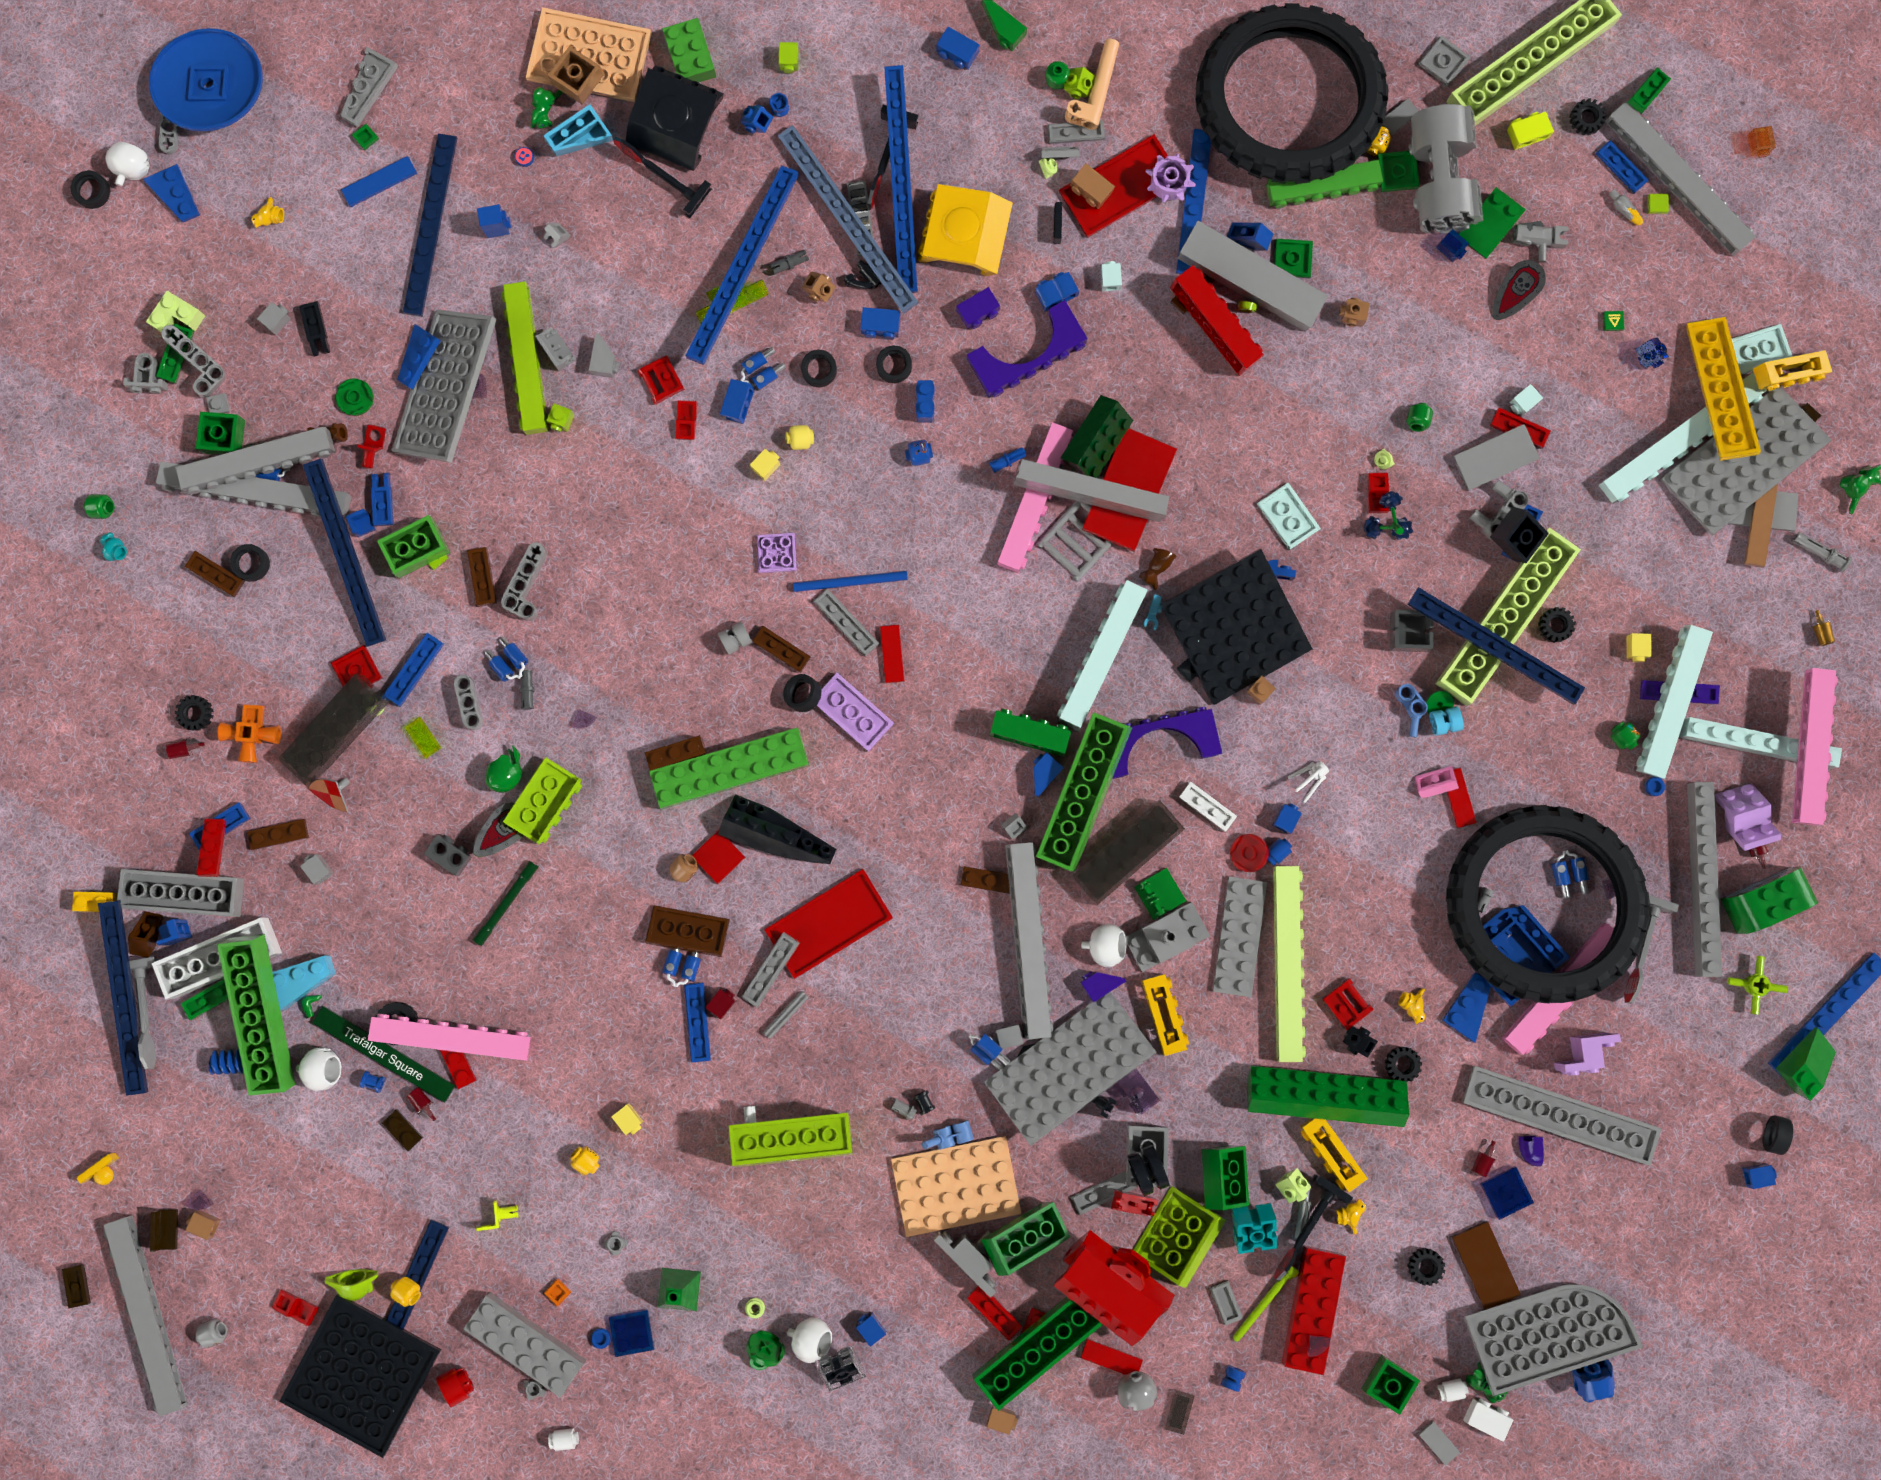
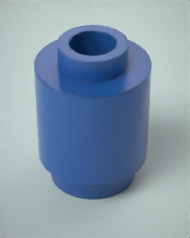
M1278 838L1268 847L1269 857L1267 861L1272 866L1281 863L1292 853L1290 849L1292 845L1285 838L1283 840Z

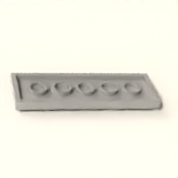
M1228 877L1213 992L1252 997L1267 882Z

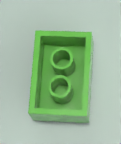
M698 18L662 28L677 74L697 82L716 78L715 69Z
M429 515L377 540L393 574L398 578L451 553L435 520Z

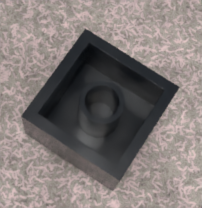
M1512 507L1490 538L1512 560L1527 563L1549 533L1528 510Z

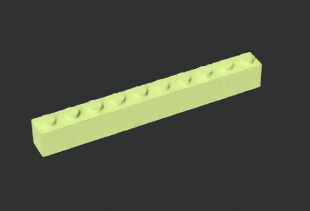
M1299 866L1273 867L1276 1061L1303 1062V1058L1306 1056L1305 1046H1302V1038H1305V1026H1302V1018H1305V1008L1302 1007L1305 990L1304 987H1301V979H1304V968H1301V960L1304 959V949L1301 948V940L1304 938L1303 929H1300V921H1303V909H1300V901H1303V891L1300 890L1303 874L1302 871H1299Z

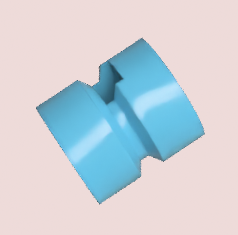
M1457 706L1447 708L1445 712L1438 710L1429 714L1430 723L1432 722V732L1435 736L1447 734L1448 730L1451 733L1462 731L1464 728L1463 717Z

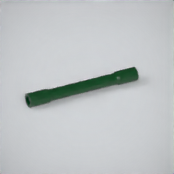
M529 860L508 893L472 939L480 946L485 943L493 928L539 866Z

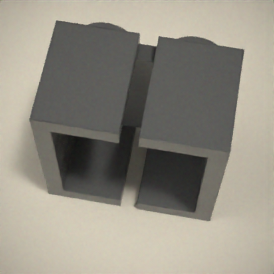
M1394 610L1391 612L1390 630H1394V632L1390 634V651H1431L1433 649V632L1425 634V631L1433 629V620L1417 610Z

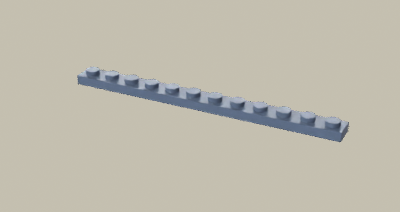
M792 125L779 134V139L902 313L905 314L916 306L919 302L796 128Z

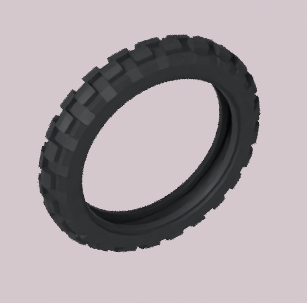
M1285 3V6L1280 7L1275 6V4L1261 7L1260 11H1250L1238 17L1236 22L1228 24L1206 50V54L1199 67L1195 88L1196 109L1199 113L1200 124L1204 133L1211 139V144L1218 153L1225 155L1227 161L1236 168H1243L1248 171L1249 175L1261 179V177L1272 179L1271 182L1282 184L1286 182L1302 184L1310 183L1314 179L1323 180L1354 164L1360 156L1364 155L1377 137L1384 121L1388 101L1387 75L1384 65L1379 60L1378 52L1372 42H1368L1364 38V33L1355 25L1346 23L1345 18L1334 12L1329 14L1324 12L1323 8L1310 5L1309 8L1300 7L1299 3ZM1282 37L1303 38L1325 46L1341 58L1355 80L1358 92V107L1354 119L1346 130L1335 139L1311 149L1283 150L1270 147L1255 140L1234 120L1225 99V78L1239 56L1261 42Z
M1532 805L1531 807H1520L1496 816L1485 823L1466 841L1452 865L1446 888L1448 923L1454 935V941L1468 960L1469 965L1497 989H1501L1509 993V995L1522 1000L1526 999L1537 1003L1550 1004L1577 1001L1594 995L1613 984L1629 969L1636 956H1638L1644 944L1643 941L1646 932H1648L1650 920L1648 917L1650 900L1649 892H1647L1645 885L1646 879L1641 867L1635 861V855L1630 848L1624 845L1614 831L1608 826L1605 827L1599 823L1597 819L1585 813L1581 814L1573 811V809L1561 806ZM1553 836L1580 846L1601 864L1614 889L1617 915L1615 927L1607 945L1590 963L1568 972H1539L1513 962L1493 944L1480 919L1477 901L1478 887L1486 865L1502 847L1525 837Z

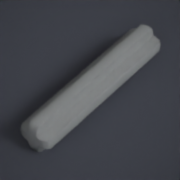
M803 991L799 992L763 1031L764 1035L771 1039L804 1004L808 996Z

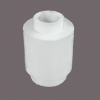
M1461 1378L1445 1381L1441 1385H1437L1441 1401L1451 1402L1465 1399V1394L1469 1393L1466 1382H1462Z
M574 1428L554 1430L548 1436L549 1448L555 1451L575 1449V1446L579 1444L578 1432H575Z

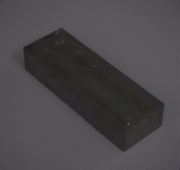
M355 674L277 759L304 785H310L327 771L390 700L364 675Z
M1158 800L1071 877L1094 904L1098 905L1185 828L1167 807Z

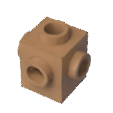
M810 272L801 288L809 294L808 297L811 300L827 302L836 286L830 282L831 279L827 275Z
M1359 298L1347 299L1345 304H1341L1339 315L1342 316L1341 322L1350 327H1363L1367 321L1370 303L1362 302Z

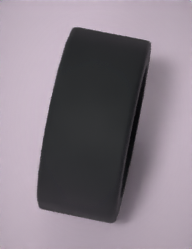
M91 170L78 173L70 185L73 198L79 204L89 209L103 206L108 201L111 193L107 180ZM88 180L98 181L101 186L98 195L93 199H84L80 194L82 185Z
M892 345L880 351L877 356L876 368L879 376L884 381L896 384L908 378L912 369V360L906 349ZM898 354L902 356L905 361L903 372L898 375H890L884 370L883 361L888 355Z
M825 350L810 351L805 355L801 363L802 376L813 387L820 388L833 382L837 373L835 359ZM822 358L829 363L830 372L824 379H814L808 373V365L812 360Z
M244 544L233 551L230 558V567L237 577L248 582L257 581L267 574L270 567V559L267 553L260 547L253 544ZM247 552H254L261 559L259 569L252 574L244 573L239 566L240 558Z
M797 674L787 681L783 697L787 705L794 710L808 712L818 705L822 691L815 679L806 674ZM805 683L810 684L811 689L808 698L801 703H796L794 695L797 688Z
M1773 1115L1766 1123L1763 1147L1767 1152L1784 1155L1789 1150L1793 1139V1124L1788 1118Z

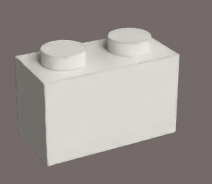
M1473 1398L1463 1420L1467 1424L1504 1442L1513 1422V1419L1508 1416L1509 1412L1500 1407L1497 1410L1490 1407L1491 1403L1482 1398L1479 1401Z

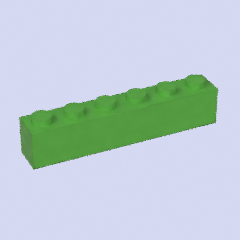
M1379 160L1352 164L1345 170L1336 172L1334 176L1323 180L1314 179L1310 183L1296 184V182H1286L1282 184L1271 182L1272 179H1269L1266 188L1270 207L1283 208L1288 203L1294 202V205H1300L1305 203V200L1310 199L1313 202H1317L1327 196L1334 199L1342 196L1343 193L1356 195L1360 193V190L1366 189L1367 192H1373L1381 186L1383 178Z

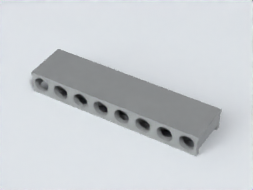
M1197 221L1177 258L1189 266L1194 265L1203 274L1304 331L1312 327L1328 298V295L1200 221Z
M1024 459L1021 460V464L1018 466L1013 482L1015 486L1160 522L1166 516L1170 498L1169 496Z

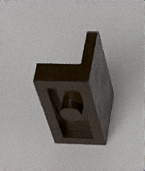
M158 1209L152 1211L150 1252L176 1250L178 1245V1209Z

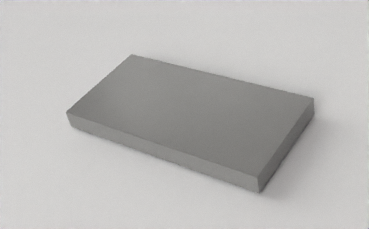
M1525 424L1453 456L1468 491L1540 459Z
M1777 491L1771 529L1796 531L1797 493ZM1754 503L1728 524L1750 527Z

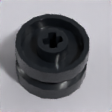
M1153 1145L1143 1148L1142 1153L1145 1162H1143L1140 1154L1137 1152L1127 1155L1132 1176L1144 1197L1154 1192L1152 1179L1160 1190L1170 1186L1162 1162Z

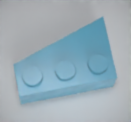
M590 104L543 135L556 157L613 141L611 133Z
M321 956L273 972L280 1011L287 1010L336 974L331 956Z

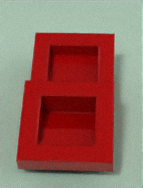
M678 400L675 439L695 440L697 401Z
M1388 473L1368 474L1369 514L1389 512V508H1383V505L1379 504L1381 496L1389 492Z
M283 1289L280 1290L272 1306L274 1310L286 1317L294 1318L305 1326L311 1325L319 1309L318 1306Z

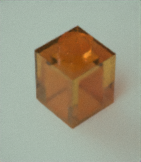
M1772 126L1754 128L1747 135L1751 156L1758 155V158H1764L1769 156L1776 148Z

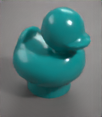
M112 532L101 536L102 554L106 560L116 561L126 557L127 549L124 547L121 539L114 537Z

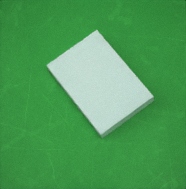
M1781 324L1732 339L1741 375L1753 372L1754 367L1764 362L1793 357Z
M1286 483L1257 503V506L1288 550H1291L1321 529L1289 483Z

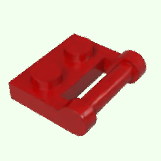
M667 355L637 371L649 389L654 405L685 390ZM653 370L664 390L660 394L649 375Z
M1350 978L1322 998L1345 1030L1350 1029L1374 1010L1352 985L1353 982ZM1345 989L1362 1009L1359 1013L1342 993Z

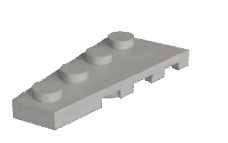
M366 47L364 52L366 54L364 61H361L359 65L358 77L353 81V90L351 94H348L340 115L344 120L359 127L398 68L396 62Z

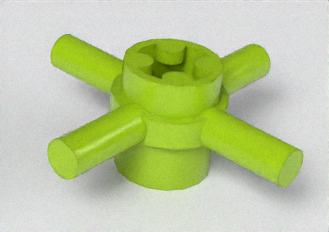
M1757 956L1755 974L1750 975L1746 979L1732 977L1727 979L1728 985L1744 987L1752 995L1750 1014L1759 1015L1760 998L1769 991L1788 992V986L1773 984L1763 975L1764 956ZM1754 982H1755V983L1760 982V983H1759V988H1758V987H1754Z

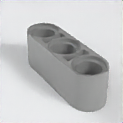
M459 675L454 680V687L463 724L466 728L473 731L479 730L483 726V716L475 683L470 677ZM468 680V687L462 689L461 682ZM472 698V706L466 708L465 701ZM476 716L477 723L474 726H470V719Z

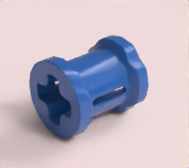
M365 1071L360 1082V1088L367 1087L375 1090L376 1093H380L386 1078L383 1076L378 1077L370 1074L369 1071Z

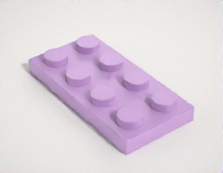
M838 673L821 689V699L817 707L868 752L894 725L893 721Z

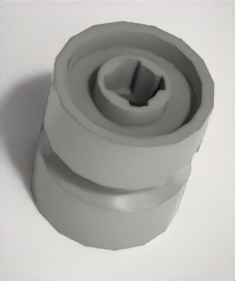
M742 621L732 625L731 630L726 628L717 633L729 655L738 651L740 646L744 648L753 643Z

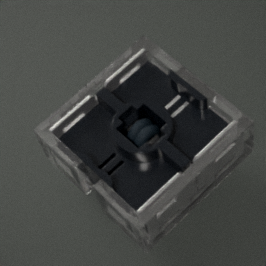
M852 1346L840 1349L836 1355H824L815 1361L818 1374L829 1392L866 1377L863 1365Z

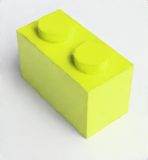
M1545 111L1542 113L1534 112L1525 119L1517 118L1513 120L1507 132L1514 150L1550 138L1554 130Z

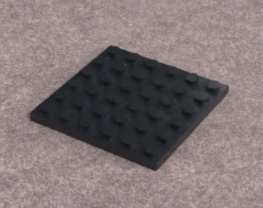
M1262 549L1250 553L1160 604L1213 705L1253 684L1259 677H1265L1313 650Z
M337 1294L279 1402L384 1458L442 1349L354 1301L344 1299Z

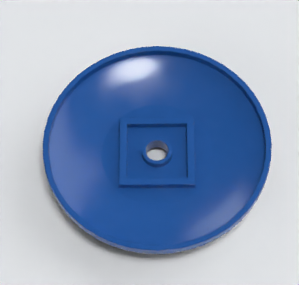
M212 28L190 31L169 42L156 57L149 76L150 94L159 112L171 123L192 131H213L237 122L254 106L263 84L262 66L254 49L238 35L229 31ZM207 82H213L211 87H205Z

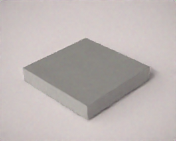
M1441 35L1418 65L1448 87L1471 57Z

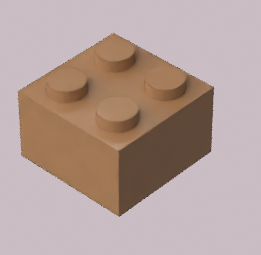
M571 46L566 49L548 74L553 86L582 105L604 76L600 65Z

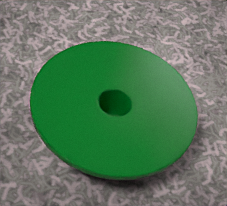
M1437 691L1431 694L1426 701L1428 714L1438 710L1445 712L1447 708L1454 706L1453 697L1446 691Z

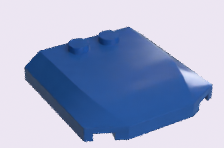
M1524 905L1503 909L1483 925L1488 937L1497 946L1499 951L1513 962L1525 968L1551 973L1570 958ZM1490 984L1509 1007L1520 999Z

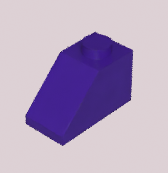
M1090 971L1082 976L1083 981L1080 983L1091 1001L1095 1002L1125 983L1126 980L1122 977L1099 972L1093 974Z

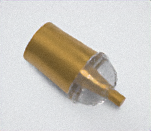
M1816 610V616L1811 621V628L1814 630L1819 646L1834 643L1831 619L1824 614H1820L1819 610Z

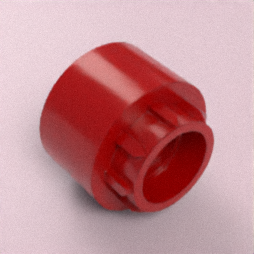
M453 1367L436 1377L441 1393L451 1408L470 1398L469 1393L474 1391V1385L468 1377L466 1369L462 1367L459 1369Z

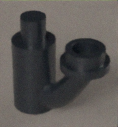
M862 260L856 265L860 269L859 273L867 281L856 280L857 277L852 273L843 280L846 287L851 285L860 289H876L882 284L868 263L865 264Z

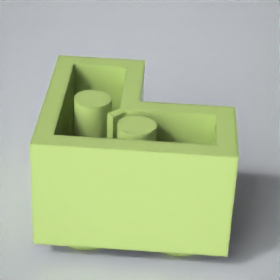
M166 291L146 322L159 332H162L165 326H174V323L178 325L179 322L196 331L205 315L192 305Z

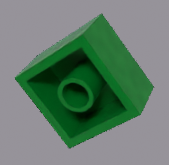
M200 412L196 449L203 454L222 455L242 449L245 420L238 414Z
M1381 1354L1361 1389L1400 1415L1420 1380Z

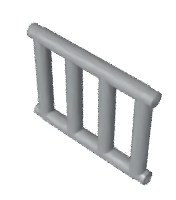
M1075 501L1036 545L1040 548L1043 547L1074 575V580L1078 582L1113 543L1107 540L1104 542L1099 537L1082 530L1084 523L1074 513L1080 507H1083L1089 513L1092 505ZM1068 520L1099 547L1092 556L1061 529ZM1055 534L1086 561L1080 569L1075 567L1048 542Z

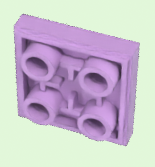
M795 533L757 535L759 573L797 571Z

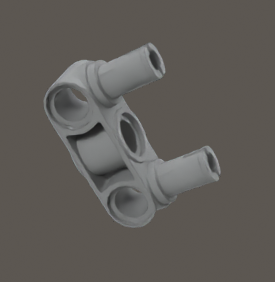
M1500 480L1491 489L1502 496L1506 503L1501 506L1498 513L1493 517L1494 519L1487 518L1477 509L1469 518L1483 528V533L1490 540H1492L1490 536L1493 534L1492 527L1497 528L1512 507L1524 509L1529 502V497L1525 492L1515 490L1514 488L1510 489ZM1515 497L1521 500V505H1517L1515 503Z

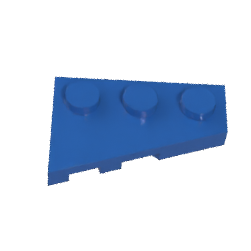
M178 164L143 179L183 223L200 216Z
M414 324L397 380L413 389L441 340Z
M1473 973L1442 1019V1021L1474 1043H1476L1490 992V984L1477 973Z

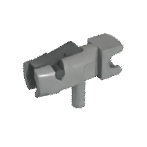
M1541 221L1517 224L1513 229V243L1524 246L1536 245L1539 248L1538 262L1545 263L1546 246L1564 249L1568 245V241L1561 239L1560 235H1564L1569 228L1567 226L1545 227Z

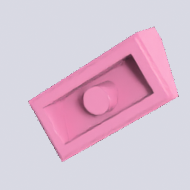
M1452 766L1414 776L1421 798L1459 788Z

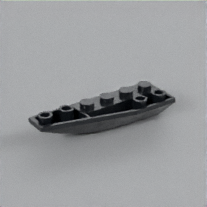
M736 794L723 817L718 835L772 855L805 862L831 864L837 850L773 809Z

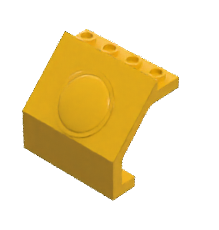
M938 184L937 189L933 190L930 196L931 202L926 214L927 220L922 232L923 238L918 250L919 256L917 261L927 263L941 260L974 266L980 269V274L984 276L997 274L1013 203L991 192Z

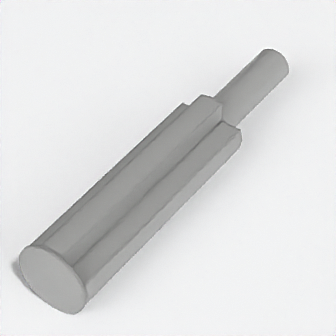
M1310 1189L1306 1193L1307 1197L1299 1203L1294 1240L1297 1239L1309 1219L1311 1202H1309Z

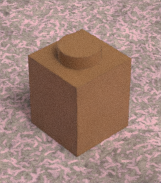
M1261 676L1246 693L1261 705L1276 688Z
M198 1210L189 1215L186 1221L188 1226L185 1231L208 1240L213 1238L221 1219Z
M992 1404L986 1426L987 1428L1010 1435L1011 1429L1015 1430L1018 1418H1015L1014 1411L1005 1408L998 1411Z

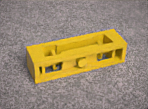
M1826 350L1764 362L1754 367L1753 372L1759 390L1768 389V391L1780 388L1782 385L1783 388L1795 385L1797 382L1798 385L1810 382L1812 379L1814 382L1823 380L1825 375L1832 372ZM1807 363L1802 366L1803 371L1789 373L1779 378L1783 374L1782 370L1796 368Z
M1161 974L1141 980L1163 1055L1167 1056L1187 1050L1186 1045H1189L1186 1033H1182L1181 1026H1184L1181 1015H1177L1175 1007H1178L1175 995L1172 996L1170 988H1173L1170 977ZM1160 987H1163L1165 1006L1172 1029H1175L1178 1038L1175 1040L1174 1032L1172 1031L1165 1033L1168 1044L1163 1033L1166 1030L1157 1001L1153 999L1151 988H1153L1155 998L1163 996Z
M1310 1118L1300 1125L1302 1129L1300 1134L1306 1142L1311 1141L1314 1146L1311 1148L1318 1158L1322 1157L1326 1162L1323 1166L1329 1174L1333 1173L1336 1176L1335 1183L1340 1189L1351 1192L1368 1179L1325 1119ZM1320 1127H1323V1128H1324V1130H1325L1326 1133L1328 1134L1327 1136H1326V1134L1322 1131V1129H1321ZM1315 1133L1318 1139L1326 1136L1343 1161L1349 1164L1354 1172L1352 1173L1349 1166L1345 1165L1341 1168V1171L1346 1176L1343 1177L1339 1171L1340 1167L1323 1143L1318 1141L1313 1134Z

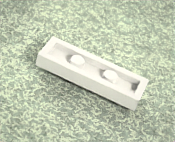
M1192 782L1187 785L1178 797L1224 832L1228 830L1237 817Z

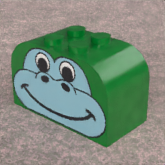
M1801 866L1788 867L1720 899L1737 934H1749L1763 930L1818 904Z

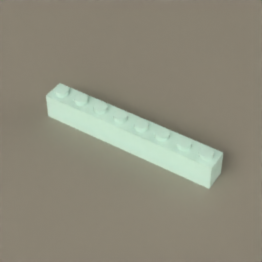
M1684 625L1680 629L1678 634L1679 642L1672 652L1673 660L1667 668V678L1660 689L1661 697L1655 704V715L1649 723V733L1642 744L1643 752L1636 762L1637 772L1665 779L1711 640L1712 631L1694 625Z
M1692 717L1684 719L1679 738L1794 762H1797L1799 739ZM1830 746L1831 761L1828 764V769L1839 767L1842 748Z

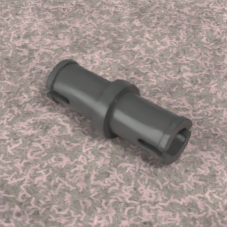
M803 249L798 253L790 256L785 255V258L770 263V267L773 269V274L776 275L784 270L794 269V266L809 261V258Z
M532 670L522 671L523 676L521 677L519 692L521 693V709L523 710L534 709L533 692H535V688L532 684Z

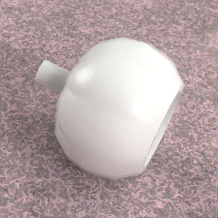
M117 142L111 145L106 152L107 167L117 175L116 185L122 187L125 179L140 180L147 175L150 166L149 159L142 149L126 142Z
M1109 923L1101 924L1093 930L1090 941H1082L1081 946L1082 949H1090L1091 956L1097 964L1103 967H1113L1119 964L1125 957L1126 937L1118 926Z
M314 1048L305 1054L300 1064L296 1066V1072H299L302 1083L309 1090L323 1091L332 1088L340 1078L342 1066L334 1051L330 1052L329 1048Z
M807 1318L797 1325L796 1330L789 1328L787 1331V1336L792 1337L791 1345L793 1352L797 1358L805 1363H813L823 1359L831 1347L832 1332L827 1323L819 1318Z

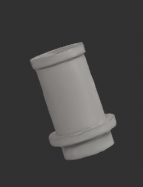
M1483 887L1482 890H1479L1480 894L1477 901L1478 910L1485 913L1491 897L1494 898V891Z
M896 1099L891 1109L907 1117L906 1120H912L917 1112V1109L914 1108L915 1106L911 1107L899 1099Z

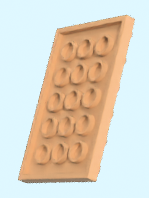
M542 7L526 79L527 81L552 85L548 74L566 49L571 46L600 65L604 76L591 94L635 102L652 34L651 29Z
M1006 1136L951 1146L941 1150L936 1149L891 1158L906 1237L1021 1214Z

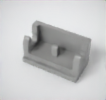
M550 327L535 336L558 371L576 360L556 329L553 330Z

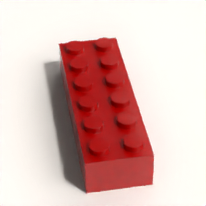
M1192 265L1174 280L1170 286L1171 291L1178 297V300L1186 307L1189 314L1239 376L1264 356L1261 346L1258 343H1254L1250 338V332L1239 324L1237 315L1229 311L1226 301L1218 297L1215 293V287L1211 283H1207L1203 272L1199 268Z
M1306 1245L1303 1246L1299 1267L1300 1273L1297 1278L1281 1362L1284 1367L1324 1375L1346 1261L1344 1254Z

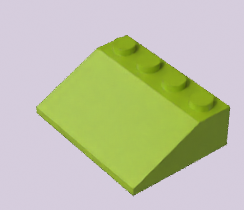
M1171 1186L1135 1246L1134 1251L1149 1261L1150 1267L1178 1286L1186 1288L1226 1220L1210 1209H1205V1206Z

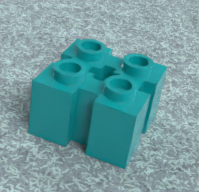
M1271 1203L1255 1205V1209L1251 1210L1248 1209V1206L1232 1209V1220L1234 1223L1233 1239L1238 1254L1254 1252V1248L1261 1247L1262 1251L1277 1249V1236L1275 1233L1277 1231V1219Z

